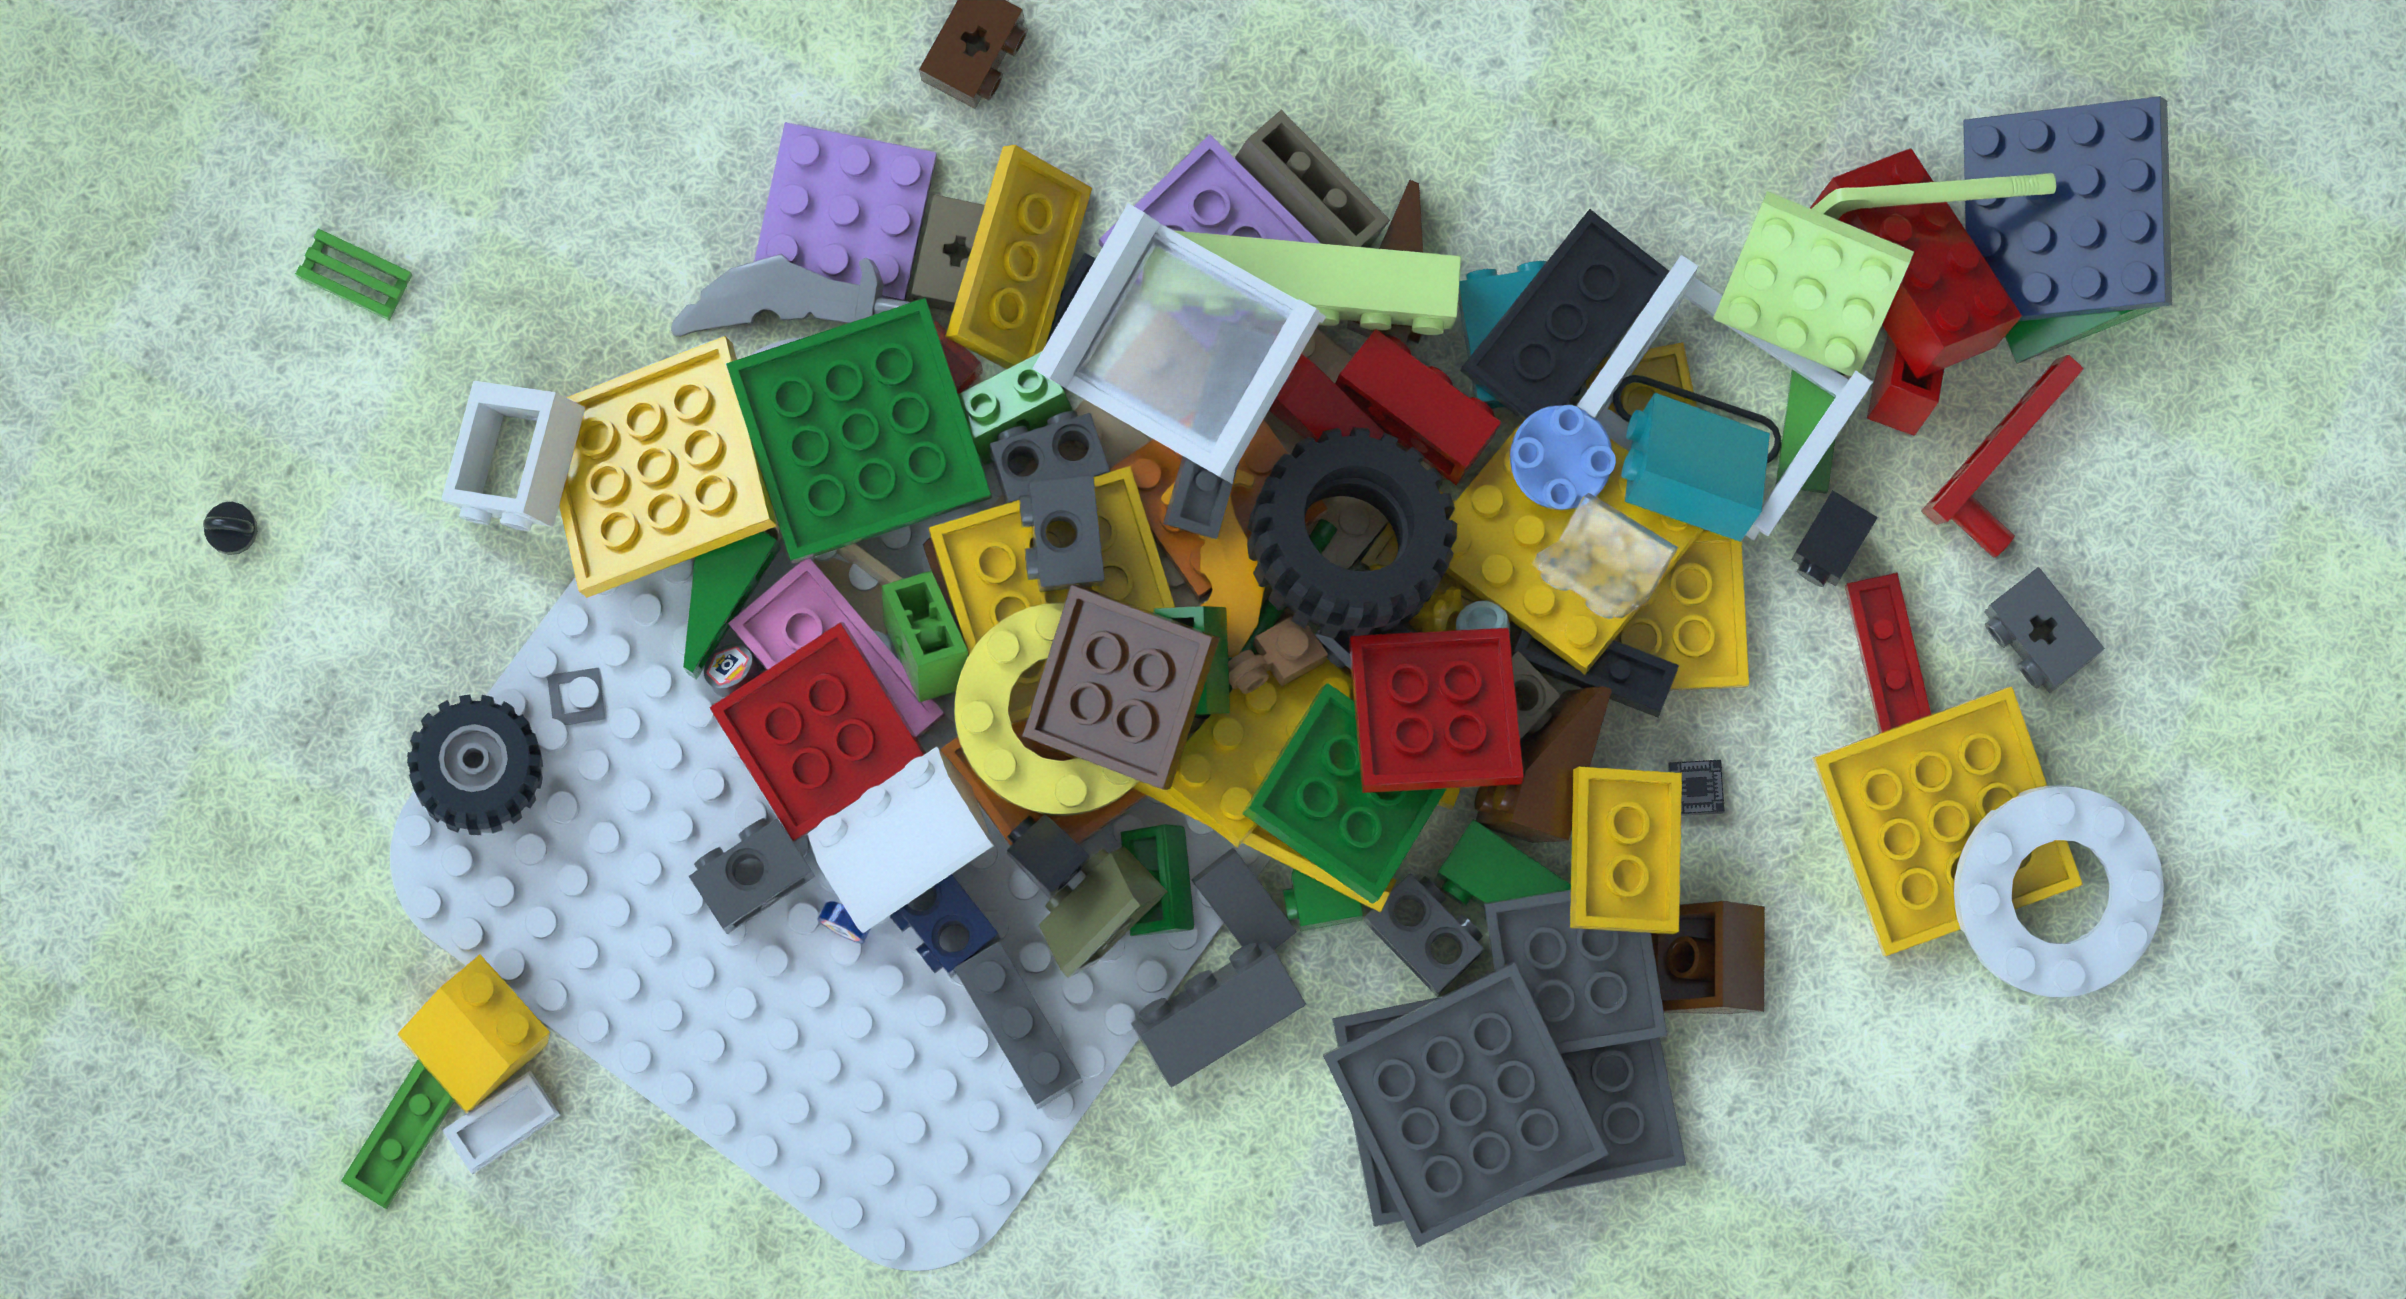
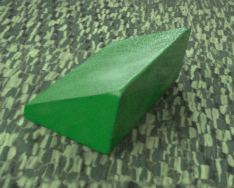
M1163 824L1120 832L1122 847L1125 846L1168 891L1130 929V936L1193 930L1194 915L1184 827Z

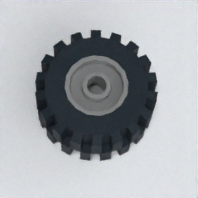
M470 694L459 696L460 703L450 706L449 701L446 700L438 705L439 712L436 715L432 716L428 712L421 720L423 727L420 732L414 730L410 740L412 751L407 753V764L410 770L409 777L420 804L427 809L429 816L437 823L441 820L446 823L447 829L457 833L462 828L467 829L469 835H481V829L491 828L493 834L502 831V824L509 820L514 825L523 818L521 811L525 807L531 809L536 801L535 792L537 788L541 789L543 780L541 767H543L542 755L536 735L531 730L530 723L523 715L518 716L512 705L503 701L502 705L496 704L492 696L482 695L481 701H472Z

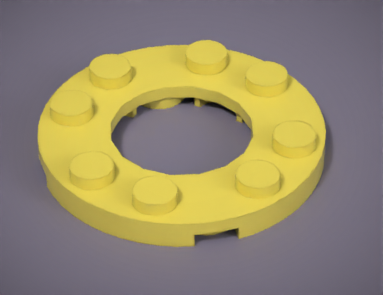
M1050 603L1029 607L1010 615L992 627L975 645L968 656L959 677L955 696L954 716L959 743L968 763L979 779L990 790L1007 802L1050 816L1079 815L1100 809L1118 800L1139 782V780L1079 757L1066 761L1042 758L1027 749L1012 729L1008 713L1011 690L1023 672L1038 661L1047 660L1065 603Z

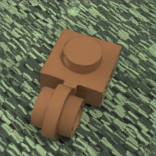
M1292 616L1255 637L1253 646L1259 655L1255 656L1252 650H1246L1228 662L1229 683L1233 689L1239 688L1243 694H1248L1268 680L1269 675L1267 672L1270 670L1282 687L1324 664L1328 654L1308 624L1304 629L1291 621Z

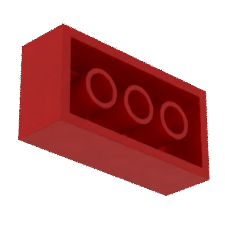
M1912 148L1833 177L1811 205L1810 209L1829 193L1840 188H1863L1934 181ZM1947 202L1860 208L1848 211L1838 219L1841 222L1914 251L1882 326L1917 379L1995 348L2022 317Z

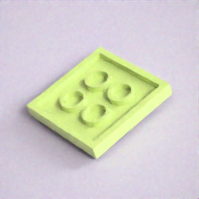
M1767 191L1713 320L1852 377L1855 371L1860 373L1910 264L1914 251Z

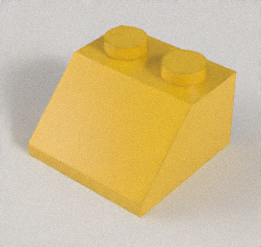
M480 954L443 984L399 1031L397 1036L467 1114L543 1050L548 1044L550 1032Z

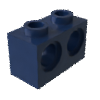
M951 874L933 886L937 897L935 903L929 909L918 911L906 904L889 917L902 933L909 927L914 930L923 942L916 948V951L934 973L943 968L952 978L956 975L954 970L956 966L995 944L1001 938L996 929ZM951 925H960L969 932L967 945L958 952H949L940 946L941 933Z

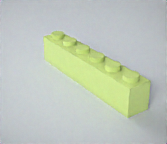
M1175 231L1296 300L1300 299L1315 307L1326 316L1323 323L1319 322L1318 325L1321 326L1338 325L1340 319L1360 321V327L1369 330L1391 329V324L1412 326V331L1418 334L1439 335L1443 333V329H1452L1457 318L1461 256ZM1157 246L1143 268L1140 302L1151 303V308L1154 310L1179 312L1182 311L1183 306L1204 307L1203 312L1212 316H1233L1235 310L1256 312V318L1261 320H1286V318Z

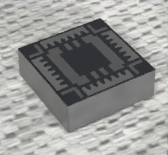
M1721 760L1668 763V772L1682 773L1681 816L1722 814L1725 812Z

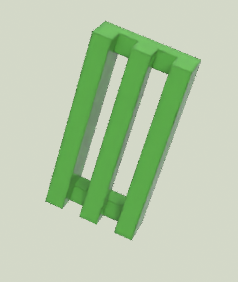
M318 228L314 236L315 241L312 247H308L304 255L305 260L302 266L299 265L295 275L310 284L390 321L412 277V273ZM326 245L398 279L395 286H391L322 253L324 246ZM318 263L388 296L386 304L379 303L312 271L315 264Z

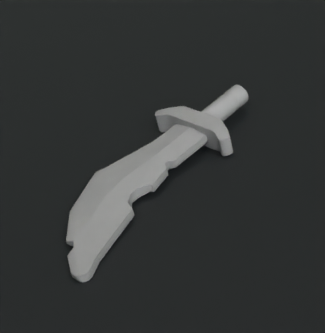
M783 254L730 268L700 291L701 299L696 304L686 305L672 322L671 331L674 336L681 337L697 331L750 324L754 322L758 314L766 310L774 311L780 315L781 320L806 319L810 314H813L814 318L850 323L911 302L882 298L884 284L876 264L871 259L864 258L860 260L859 266L862 276L860 285L831 280L791 263Z

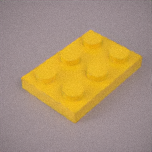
M1580 766L1573 769L1570 928L1664 934L1679 932L1682 773Z

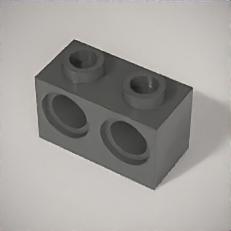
M1067 411L1047 420L1048 426L1028 431L1026 426H1019L997 435L998 441L990 443V457L1006 504L1019 500V496L1028 495L1030 481L1088 475L1095 477L1110 472L1091 413L1078 416L1077 411ZM1074 440L1081 442L1086 447L1088 453L1078 461H1069L1060 455L1058 449L1063 443ZM1028 456L1036 462L1038 468L1033 474L1022 477L1012 473L1008 465L1015 457Z
M1410 873L1392 890L1381 913L1372 909L1365 916L1364 922L1438 997L1483 953L1484 948L1478 943L1483 935L1463 914L1455 919L1441 905L1447 898L1430 879L1424 876L1418 881ZM1407 899L1418 902L1424 911L1423 920L1415 926H1405L1399 923L1394 915V908L1399 902ZM1441 937L1452 938L1458 943L1461 956L1456 962L1451 964L1439 963L1432 956V943Z

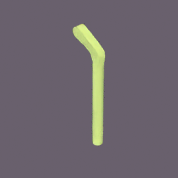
M2053 173L1863 188H1840L1829 193L1812 210L1838 220L1842 214L1860 208L2054 194L2056 191V179Z

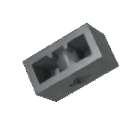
M2037 567L1992 602L1984 611L1990 619L1985 623L1986 629L2001 647L2005 648L2009 644L2023 660L2018 664L2019 670L2036 689L2043 685L2051 693L2105 649L2040 567ZM2032 623L2037 628L2042 627L2044 624L2050 628L2051 632L2046 638L2048 643L2043 639L2037 642L2031 640L2029 635L2034 629Z

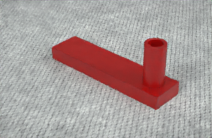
M2070 355L2057 358L1921 512L1936 525L1946 523L1952 519L1991 557L1996 558L2012 542L2015 535L1980 504L1972 494L2084 368Z

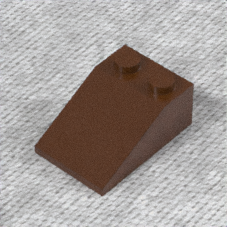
M1598 686L1564 691L1549 708L1553 713L1549 721L1534 734L1529 735L1526 733L1520 739L1524 776L1522 784L1480 786L1474 802L1475 810L1478 811L1475 821L1487 829L1531 843L1569 841L1572 831L1573 769L1579 766L1590 767L1612 689Z

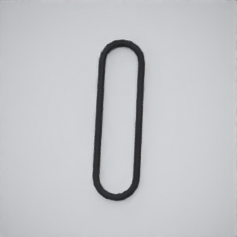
M1640 375L1625 377L1613 393L1615 410L1628 423L1632 416L1622 407L1621 393L1628 384L1634 382L1642 383L1762 423L1773 432L1775 438L1774 446L1771 452L1768 453L1767 463L1776 458L1780 451L1781 435L1779 429L1772 420L1763 415Z

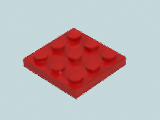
M844 622L838 623L709 707L792 841H797L817 828L825 818L836 815L860 799L868 789L879 786L903 770L911 760L926 754V751Z
M1509 628L1350 636L1349 647L1362 793L1522 784L1524 776Z

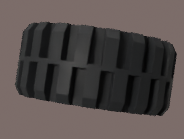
M1353 427L1349 436L1343 437L1339 428L1325 430L1322 432L1318 442H1315L1314 438L1307 437L1295 444L1292 453L1283 454L1274 465L1269 477L1266 478L1250 514L1248 529L1252 532L1247 542L1248 556L1253 561L1258 560L1253 574L1259 587L1270 585L1273 589L1268 600L1278 611L1282 610L1285 606L1295 613L1291 621L1305 629L1308 622H1312L1321 626L1319 635L1334 639L1339 630L1348 631V638L1350 639V636L1368 635L1373 628H1375L1377 634H1386L1394 631L1400 620L1409 622L1420 612L1424 603L1430 600L1450 565L1454 554L1451 548L1457 539V523L1449 520L1455 510L1451 494L1447 492L1440 494L1439 492L1444 479L1437 469L1432 467L1427 471L1421 465L1424 455L1413 446L1408 452L1395 446L1399 439L1384 432L1380 440L1369 437V428ZM1336 496L1352 497L1367 502L1386 517L1395 532L1398 543V553L1395 560L1390 565L1373 571H1353L1335 565L1315 548L1309 538L1305 525V515L1308 508L1319 500Z

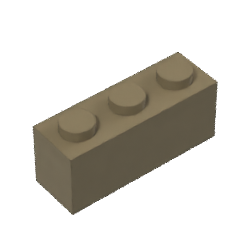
M1282 109L1253 133L1235 156V159L1320 244L1369 248L1390 221Z

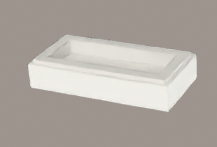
M529 1071L442 1131L473 1175L559 1117L560 1113L532 1071Z

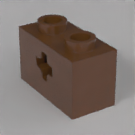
M957 0L919 68L921 81L976 109L982 97L988 101L991 100L1003 78V73L997 69L1006 53L1015 56L1026 38L1028 29L1022 26L1024 23L1023 9L1006 0ZM980 38L984 39L987 52L978 50L973 57L969 56L966 43L975 45Z

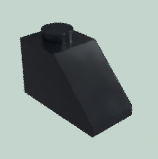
M1832 490L1791 559L1800 565L1797 573L1819 587H1824L1826 582L1836 587L1878 517Z
M1046 814L1037 822L1029 815L1007 836L1013 843L1007 849V855L1049 899L1072 880L1090 858L1086 851Z

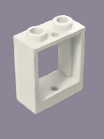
M473 381L441 500L461 509L460 518L478 524L489 525L492 517L499 518L500 524L521 531H530L532 524L553 527L585 407L556 392ZM503 416L537 421L516 499L482 494Z

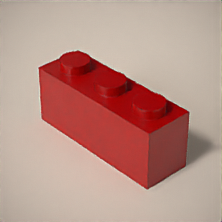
M1377 329L1373 331L1340 372L1335 382L1385 433L1399 438L1397 442L1407 450L1413 446L1424 455L1422 461L1430 467H1435L1442 476L1455 485L1459 483L1489 445L1501 424V421L1495 417L1493 410L1485 402L1475 397H1467L1453 386L1451 379L1443 371L1433 366L1427 367L1411 355L1410 349L1404 342L1391 335L1385 336Z

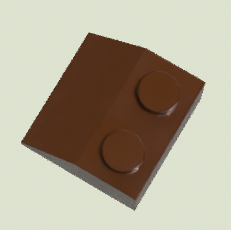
M1729 901L1680 904L1679 932L1674 934L1651 933L1664 1013L1738 1014L1764 1012L1765 906Z

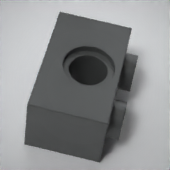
M1093 475L1030 481L1028 495L1019 496L1022 528L1032 527L1034 548H1025L1028 580L1038 579L1039 592L1070 589L1071 585L1083 587L1102 586L1105 579ZM1055 521L1069 523L1075 531L1076 538L1074 543L1065 548L1053 546L1046 537L1047 526Z
M765 818L754 822L739 833L740 843L726 852H723L721 847L715 848L694 863L697 871L689 875V878L726 934H729L815 877L778 818L769 824ZM746 859H756L763 864V875L753 885H742L736 881V868Z

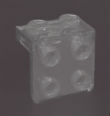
M1588 493L1581 499L1559 541L1537 553L1532 564L1542 572L1541 578L1549 585L1562 591L1570 589L1587 599L1585 604L1594 613L1608 619H1613L1614 616L1623 618L1649 601L1678 547L1601 499Z

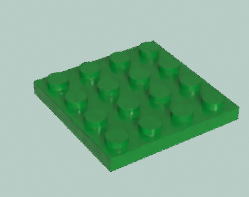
M926 298L726 363L792 564L992 498Z

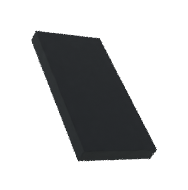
M1589 209L1461 367L1460 371L1523 421L1542 408L1553 405H1567L1643 311L1670 271Z

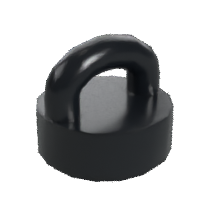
M233 501L222 502L213 507L203 521L204 535L208 543L218 552L227 555L240 554L248 550L255 542L258 532L257 521L251 511L244 505Z

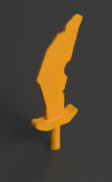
M1192 422L1184 424V426L1191 429ZM1237 469L1232 488L1243 486L1250 489L1255 483V478L1253 475ZM1174 484L1161 497V501L1166 507L1169 505ZM1229 496L1217 539L1199 535V539L1205 541V544L1200 548V574H1204L1212 586L1209 600L1200 606L1226 607L1228 658L1240 654L1257 627L1265 588L1259 587L1253 574L1258 560L1253 561L1249 559L1248 539L1235 516L1232 500Z

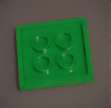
M1326 683L1318 691L1242 814L1373 904L1382 896L1447 788L1362 793L1355 704L1352 699L1329 683Z

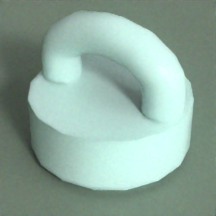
M1487 600L1467 605L1460 611L1456 619L1457 630L1509 628L1510 635V623L1506 611Z

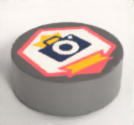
M728 644L720 647L711 654L704 667L705 680L714 692L721 697L728 696L759 675L757 660L741 644Z

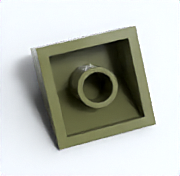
M1125 846L1110 853L1105 849L1100 850L1081 869L1086 875L1082 882L1074 890L1069 885H1066L1045 905L1050 914L1039 924V927L1060 970L1067 978L1096 964L1168 892Z

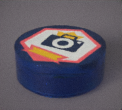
M835 901L826 902L817 918L818 922L827 929L856 943L863 944L872 929L870 928L862 933L855 925L844 905Z

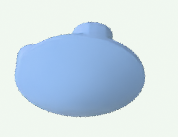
M1573 405L1548 406L1531 414L1516 431L1510 450L1511 470L1519 488L1535 503L1555 510L1577 508L1594 499L1607 483L1616 464L1615 454L1612 451L1611 442L1606 430L1595 417L1593 418L1587 414V411Z

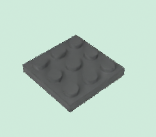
M1571 889L1484 903L1494 970L1515 961L1560 1054L1667 1036L1651 933L1570 928Z

